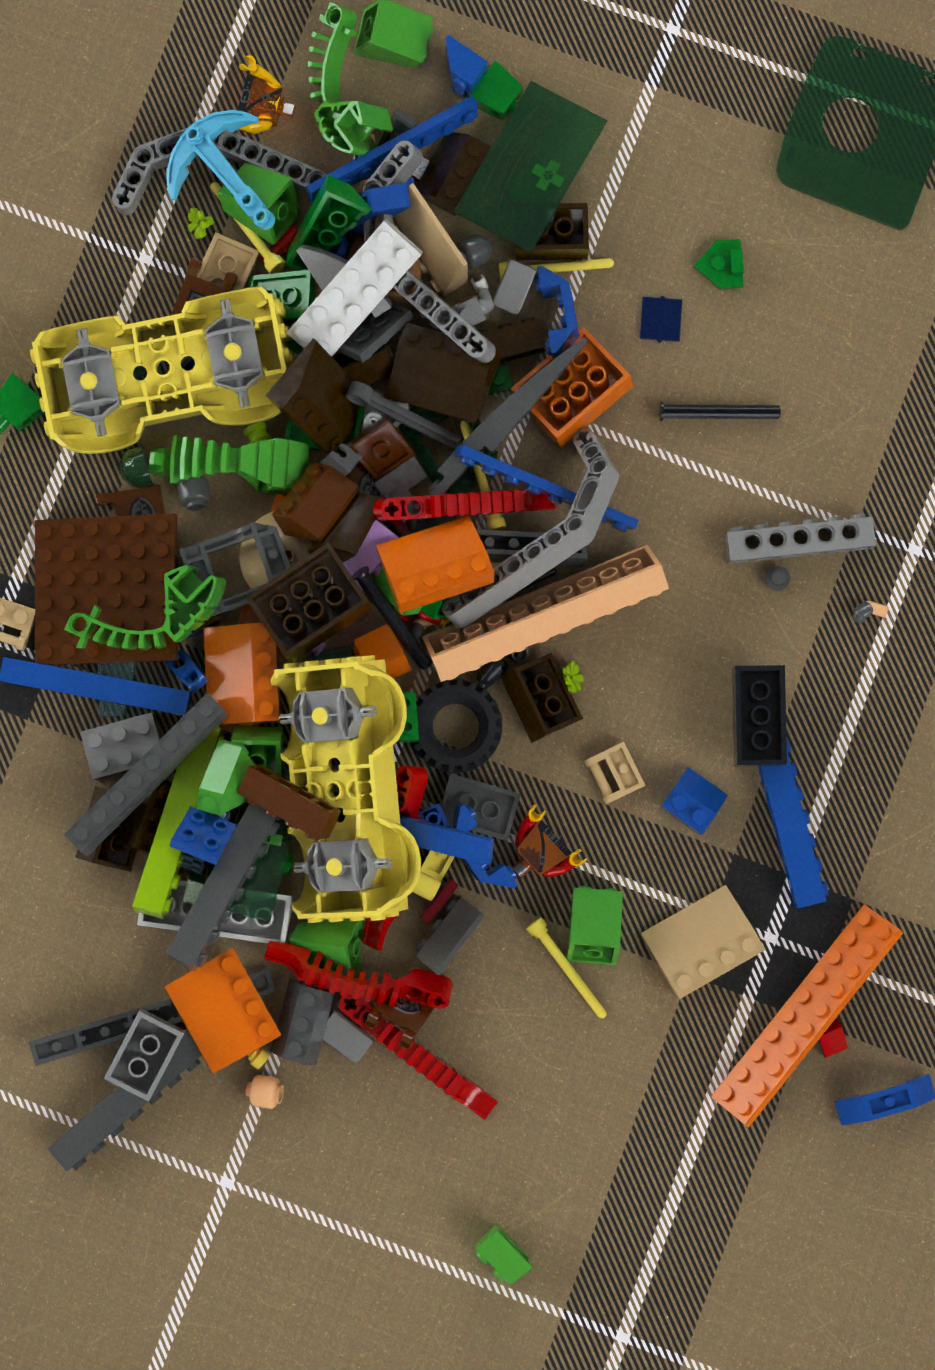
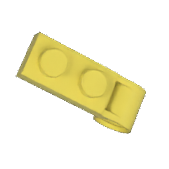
M430 850L421 865L419 879L412 892L431 902L454 856Z

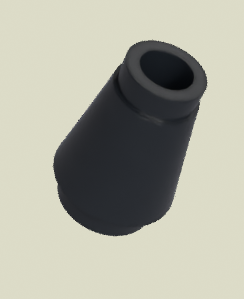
M502 659L484 664L474 682L481 688L487 689L502 675L507 673L506 669L509 665Z

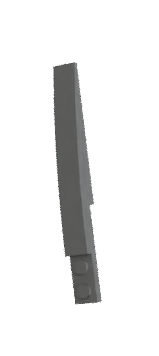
M585 337L536 373L494 410L461 445L479 452L486 449L492 455L587 345L588 340ZM455 451L437 470L443 477V480L437 479L429 488L431 491L430 495L446 494L469 467L459 462L460 458L454 456Z
M269 968L248 974L260 997L276 992ZM171 999L141 1007L171 1024L183 1021ZM140 1008L30 1041L29 1045L35 1066L124 1039Z

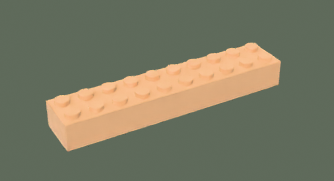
M645 545L500 604L464 628H457L454 624L424 635L422 638L440 681L443 682L455 679L458 675L467 671L477 670L482 665L491 661H499L504 656L513 652H521L526 647L535 643H543L557 634L567 633L579 625L589 624L601 616L614 614L623 607L636 605L640 600L650 596H658L663 591L669 589L661 563L649 546Z

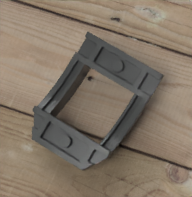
M255 522L199 542L198 544L179 549L184 565L197 567L199 570L195 575L202 582L209 576H214L207 555L252 538L256 542L269 581L291 567L277 527ZM263 585L221 599L218 606L214 607L215 611L210 617L249 604L245 597Z

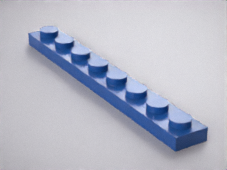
M471 96L327 175L346 182L351 186L362 180H367L399 142L409 141L418 149H421L424 146L431 145L435 140L444 135L451 134L455 129L464 124L474 121L478 117L477 101ZM327 175L306 186L311 204Z
M465 445L457 446L454 456L460 458V463L473 467L474 464L482 467L481 471L488 475L495 476L499 474L505 477L504 481L517 486L520 483L527 486L526 491L539 495L541 492L548 495L549 501L557 504L567 503L570 505L569 509H571L577 493ZM608 506L601 520L602 523H605V520L613 523V528L626 532L627 529H636L639 521Z

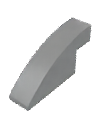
M302 245L296 250L322 291L348 262L343 257L313 246ZM387 294L371 311L375 318L392 307L393 302Z

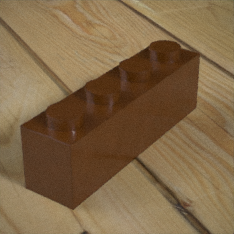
M262 765L248 767L237 792L245 797L244 800L247 803L261 806L265 809L264 812L266 814L280 817L285 820L287 826L294 829L299 828L305 832L306 837L315 841L330 837L341 812L336 807Z

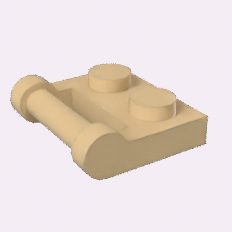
M0 598V624L22 631L19 637L0 631V642L16 646L17 650L24 651L35 622V609Z
M624 742L584 761L587 768L590 767L604 795L602 799L605 805L646 786ZM604 759L619 788L614 793L598 763Z

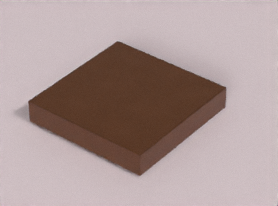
M387 417L347 444L355 453L362 455L359 460L360 463L376 481L416 455L413 447Z

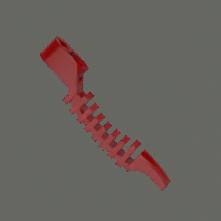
M526 489L386 498L378 500L373 506V514L380 521L556 510L554 502L548 500V495L541 492L539 495L526 491ZM409 502H411L414 506V511L412 514H410L407 510V505ZM385 507H390V512H385Z
M400 766L396 771L399 813L401 816L425 821L419 818L418 814L428 781L427 771L420 766ZM397 916L386 917L384 920L376 921L366 918L362 943L381 951L387 930Z
M269 941L264 956L265 960L282 964L291 969L297 976V979L305 981L307 986L311 987L314 984L317 985V989L322 991L326 988L333 994L337 991L341 992V996L352 995V998L356 1000L361 997L369 1003L370 1000H374L379 1005L389 1000L388 1006L394 1007L396 1000L402 998L433 1008L443 1009L449 1005L453 982L450 978L422 969H412L408 972V975L396 980L390 979L391 974L384 973L381 983L376 982L378 978L376 973H372L370 981L365 980L366 973L360 971L359 978H353L355 970L349 969L347 976L342 975L344 966L339 964L335 972L330 971L333 963L331 959H327L324 969L319 968L324 953L317 952L313 964L310 965L307 964L311 950L276 941Z
M347 994L346 997L339 996V1007L344 1014L371 1033L378 1042H383L388 1050L395 1052L397 1057L403 1058L406 1064L410 1067L412 1065L427 1080L433 1081L434 1085L438 1088L441 1087L447 1095H451L453 1099L467 1106L484 1120L495 1105L498 1104V1101L466 1076L462 1077L457 1069H452L447 1062L443 1063L442 1059L438 1056L434 1057L429 1049L425 1050L420 1042L416 1043L413 1040L407 1050L399 1046L405 1033L404 1029L397 1027L383 1017L380 1018L373 1030L366 1027L363 1015L375 1008L372 1002H366L364 998L359 997L358 1000L354 999V1006L350 1004L347 1007L345 999L350 1000L352 995Z

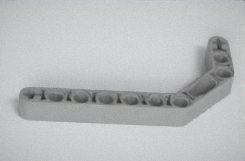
M186 129L139 145L134 149L112 196L113 204L120 214L126 216L134 213L154 171L169 164L171 154H162V150L165 147L176 144ZM227 129L214 138V143L223 155L238 164L243 165L246 162L290 177V173L294 170L302 172L300 177L292 178L294 188L308 194L307 185L327 175V173L240 134L229 132ZM233 141L236 143V146L232 149L225 148L227 142ZM250 151L258 153L254 159H249L246 155ZM143 155L151 156L148 162H139ZM271 161L280 162L277 168L272 169L268 167ZM132 177H140V181L137 184L129 183ZM128 198L129 202H128V203H127V202H124V203L121 205L120 201H121V200H122V201H126V199Z
M401 141L396 144L365 183L363 192L372 188L406 183L421 164L422 152L409 141ZM396 170L395 175L392 178H390L391 172ZM381 214L382 222L387 219L393 224V215ZM376 216L364 222V242L376 230ZM408 270L393 286L397 292L470 356L482 363L490 362L494 358L496 349L493 343L411 271ZM416 285L415 292L410 294L411 288ZM433 300L432 307L427 309L428 302ZM450 314L449 322L444 324L445 317ZM467 329L466 337L461 339V333ZM476 343L481 345L483 348L482 352L474 346Z
M581 428L573 435V443L588 469L567 518L494 567V583L452 596L446 600L442 606V612L457 628L468 626L588 545L594 539L619 480V473L604 446L590 428Z

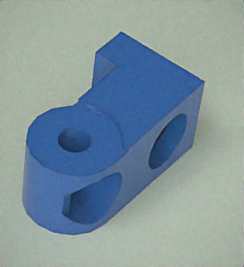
M181 649L178 651V661H167L166 664L195 694L209 680L193 659ZM180 659H185L183 666L175 668L176 663Z

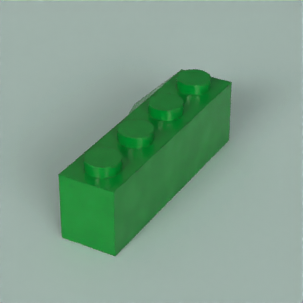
M327 175L288 248L287 266L299 271L308 270L296 251L300 246L308 245L329 251L342 240V237L349 230H352L358 224V221L363 216H366L371 211V207L350 184Z

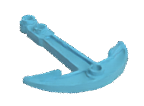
M227 110L213 112L189 126L180 136L170 155L167 168V188L170 199L172 201L177 200L180 188L189 174V170L186 167L199 155L233 193L235 201L253 219L254 224L262 230L270 229L275 223L274 214L266 209L265 203L250 186L245 184L214 143V138L226 129L229 132H234L244 126L258 123L259 118L247 112Z

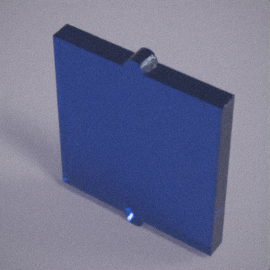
M664 296L660 298L643 297L640 339L657 340L658 343L662 341L679 342L682 299H668Z

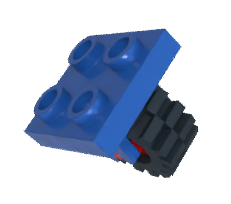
M190 806L171 839L170 847L185 852L181 863L182 867L202 874L208 862L217 865L235 832L236 824Z

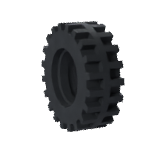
M457 679L433 684L424 693H421L416 701L419 740L412 742L418 755L431 767L446 773L457 774L472 771L485 764L495 753L502 735V716L497 702L491 697L489 692L478 686L477 683ZM451 704H461L470 708L476 715L479 723L478 734L475 740L469 746L461 749H449L441 745L433 732V721L437 713L443 707Z

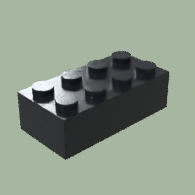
M785 665L734 666L732 668L734 767L787 765Z

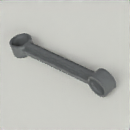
M352 381L349 386L346 398L352 403L360 406H369L452 448V452L460 445V441L464 440L463 436L460 437L375 394L374 390L364 383Z

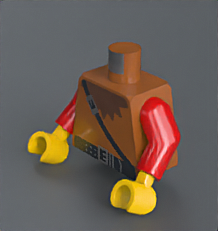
M534 804L526 818L519 825L515 844L518 847L516 851L522 859L512 869L521 878L531 869L539 876L543 874L545 877L564 875L576 866L584 864L587 858L582 861L577 857V854L582 850L578 849L572 853L542 821L546 811L544 810L542 814H537L535 808L538 804Z

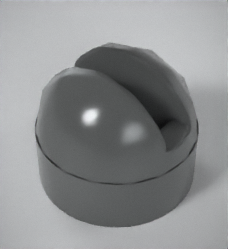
M526 647L525 650L513 652L508 657L514 662H523L528 658L529 649Z

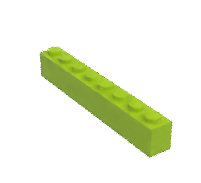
M219 727L177 767L132 905L135 912L164 919L165 913L169 914L173 905L171 895L173 889L177 890L180 883L181 875H178L185 852L170 847V842L190 806L194 808L197 806L199 787L219 739L225 740Z

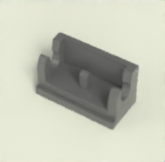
M340 444L338 447L345 452V458L331 451L318 464L330 465L346 476L351 472L362 455L355 453L347 445Z

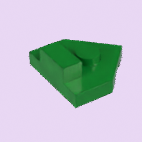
M740 239L716 240L693 268L700 274H703L719 290L743 288L744 266Z

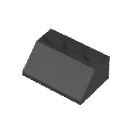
M462 897L459 901L455 898L446 908V911L449 912L444 920L439 918L430 929L434 932L430 939L423 938L416 947V950L419 952L416 957L437 975L441 974L485 917V915Z
M289 980L277 1025L281 1036L273 1040L270 1052L281 1058L303 1065H316L335 994L324 989L322 991L317 989V987H310L303 983Z

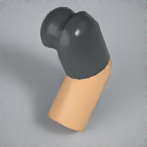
M865 601L855 607L852 618L857 623H863L865 618L871 614L885 618L889 607L873 601Z
M417 618L412 622L409 630L419 644L423 642L422 634L424 629L434 624Z

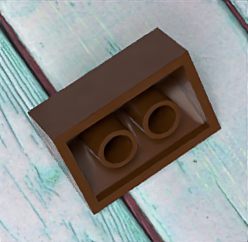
M311 463L272 516L284 535L321 542L360 488L330 465Z

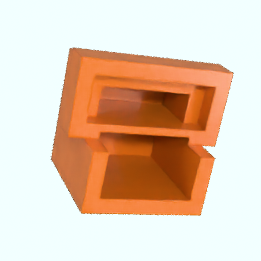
M388 623L353 640L355 645L351 648L356 657L375 655V660L385 659L386 674L393 679L412 670L403 652L406 648Z

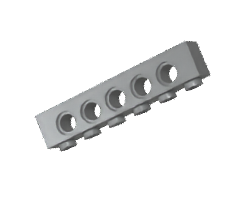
M865 514L851 515V519L841 520V516L826 518L827 522L817 523V519L803 520V524L793 525L792 521L778 523L779 527L769 528V524L755 525L752 530H745V527L730 528V532L725 534L728 564L873 549L876 546L873 517H866ZM848 527L853 531L854 536L852 539H847L843 536V528ZM818 531H827L830 536L829 541L820 540ZM794 533H802L805 536V543H796ZM770 536H779L781 546H773L769 541ZM746 538H754L757 541V548L749 549L745 544Z

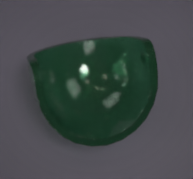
M143 444L127 450L121 457L119 465L120 474L124 481L136 488L154 485L147 467Z

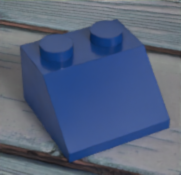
M448 35L446 37V58L451 87L457 96L463 99L465 97L469 98V95L488 71V61Z
M687 767L660 807L694 832L702 835L717 815L728 795Z

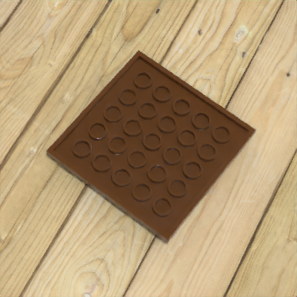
M176 514L35 520V663L44 665L178 661V642H174L166 632L163 633L167 644L164 648L157 649L154 645L153 635H150L152 648L141 650L138 648L139 635H136L137 649L126 650L122 647L112 648L107 646V643L101 644L93 641L95 633L101 627L99 625H96L85 649L76 648L80 639L79 636L64 630L68 619L73 614H91L94 605H98L102 609L98 619L121 628L145 631L155 630L164 625L166 614H164V609H166L164 605V574L178 568ZM80 618L77 622V627L80 631L86 628L84 618Z

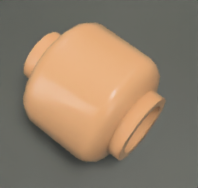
M259 1074L253 1078L252 1082L247 1083L246 1096L249 1097L251 1105L273 1109L282 1102L284 1085L280 1083L278 1078Z

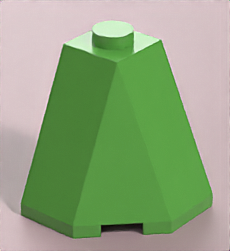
M219 739L199 787L197 810L222 815L246 802L244 800L245 797L237 792L248 767L255 764L248 756L249 752L244 745Z
M349 918L339 922H329L328 919L315 923H308V921L299 922L294 932L290 933L288 943L311 950L307 964L312 965L317 952H321L324 954L319 968L324 969L327 959H331L333 963L330 971L335 972L339 964L344 966L342 975L347 976L348 970L353 969L355 970L353 978H355L362 961V955H359L364 922L363 920L350 921Z

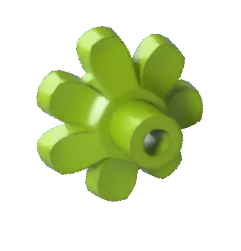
M190 208L188 219L192 223L188 224L189 232L195 231V238L201 239L206 236V228L213 225L212 216L204 217L203 211H198L197 208Z
M575 661L568 662V666L563 668L562 674L566 685H568V691L571 693L581 691L579 682L584 681L583 675L578 674L579 666L575 664Z

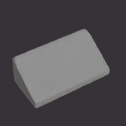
M510 259L492 300L493 304L518 315L536 270Z
M336 1010L329 1017L323 1036L324 1041L354 1063L359 1062L375 1040Z

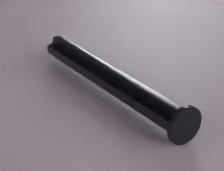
M660 402L659 407L660 421H663V419H779L781 415L779 405H664L663 402Z
M365 566L357 570L352 575L353 579L358 581L419 668L422 670L427 669L432 664L431 659L369 574V567Z

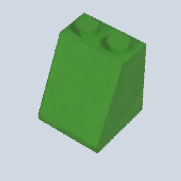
M377 0L363 11L353 54L415 68L424 63L427 58L428 49H426V46L433 34L434 28L431 26L433 17L390 0Z
M245 162L236 172L245 184L250 186L265 203L266 209L274 214L275 223L268 230H262L256 226L253 219L244 212L235 201L233 193L225 185L218 192L222 209L270 244L275 245L301 215L293 180L291 177Z
M589 886L573 888L567 950L568 961L616 966L620 949L623 892L613 888H605L603 890L592 889Z

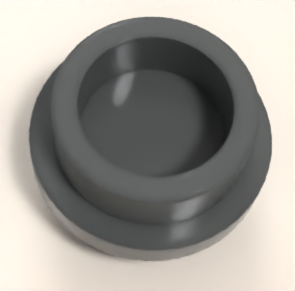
M774 566L766 573L765 580L771 589L779 591L788 586L790 574L784 567Z

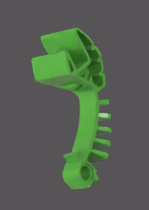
M330 1L325 15L320 14L319 20L334 28L332 35L329 36L315 31L311 35L329 43L327 50L313 46L309 47V52L325 56L323 64L308 61V67L322 71V77H309V83L321 86L322 90L310 93V97L318 102H323L314 112L317 123H319L318 127L324 139L340 151L362 156L378 147L369 135L374 128L392 132L393 127L389 111L386 108L360 101H340L341 68L351 36L356 37L358 32L354 31L357 15L352 9Z
M175 435L173 436L172 449L157 448L150 450L149 474L170 476V483L175 484L179 480H188L191 475L194 478H200L203 473H206V475L236 473L247 480L261 494L276 495L277 493L286 496L287 492L292 489L293 485L309 466L310 445L293 440L274 438L243 445L239 448H230L229 443H223L222 448H218L214 440H208L206 448L201 438H194L193 444L190 437H183L181 439L180 436Z
M184 565L164 574V605L166 607L164 614H166V619L161 628L134 631L109 624L98 619L102 609L98 605H94L91 614H73L68 619L64 630L80 637L76 648L85 649L96 625L101 627L92 639L95 642L107 643V646L112 648L122 647L126 650L137 649L136 635H139L138 648L148 650L152 648L150 635H153L155 647L161 649L167 646L163 636L164 632L174 642H181L192 633L191 630L198 629L204 624V620L210 618L215 611L214 607H217L222 599L227 582L223 577L212 575L202 582L195 575L199 570L197 567ZM80 618H84L86 621V628L83 631H80L77 627V622Z

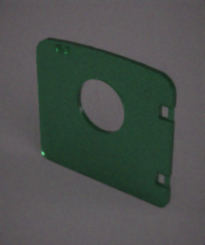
M834 36L826 40L808 73L791 115L776 165L779 180L789 188L896 230L905 229L911 221L935 156V83L934 86L921 82L923 75L935 80V73L883 51L857 43V41L847 37ZM854 48L866 52L865 59L852 55ZM843 98L859 99L869 105L874 111L878 121V132L874 142L868 148L859 152H844L834 147L826 138L823 131V116L826 109L837 100Z

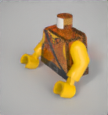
M243 56L248 61L249 66L239 64V68L242 71L250 70L251 74L247 73L238 111L250 113L258 117L259 121L258 123L244 126L239 130L257 134L267 131L271 127H277L279 116L293 118L295 104L284 102L285 95L281 84L267 70L256 64L253 56Z

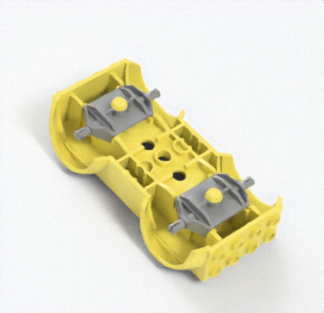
M258 286L187 301L180 314L126 325L118 316H108L40 332L35 342H32L33 349H30V355L33 364H36L38 373H35V381L37 387L41 388L42 397H40L39 402L42 412L46 414L47 421L44 422L46 435L70 451L97 454L113 452L132 446L140 439L144 427L199 415H204L214 423L231 426L258 423L275 417L281 411L265 395L295 360L292 350L290 351L287 341H291V337L287 334L288 326L285 327L283 317H286L284 303L280 302V299L272 293L269 294L263 287ZM187 356L192 357L195 361V366L190 371L184 370L181 366L182 359ZM162 361H167L170 365V370L165 375H160L157 371L158 364ZM138 366H143L147 370V376L143 380H137L134 377V370Z
M375 655L283 664L284 669L274 670L270 681L271 686H277L283 691L290 711L289 714H281L279 719L288 718L287 720H280L281 724L291 723L290 740L286 750L281 753V759L289 764L290 782L330 805L342 808L343 815H345L343 822H336L329 838L318 841L306 837L305 832L299 828H288V834H292L298 840L304 862L294 863L293 867H302L294 869V872H305L303 891L299 899L292 903V910L298 919H308V923L322 922L323 919H328L329 922H339L348 918L350 921L365 920V918H371V921L384 920L386 917L399 916V911L409 909L407 896L414 890L421 871V856L416 840L400 824L393 744L399 740L403 733L407 719L404 694L397 682L386 674L385 659L375 660ZM332 758H337L340 761L341 765H339L338 772L332 771ZM334 784L339 787V795L337 797L334 793Z

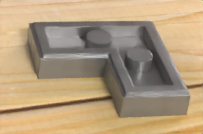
M413 456L376 481L374 485L381 495H384L386 498L413 497L408 489L428 475L415 456ZM411 502L407 505V510L410 514L414 511V506Z

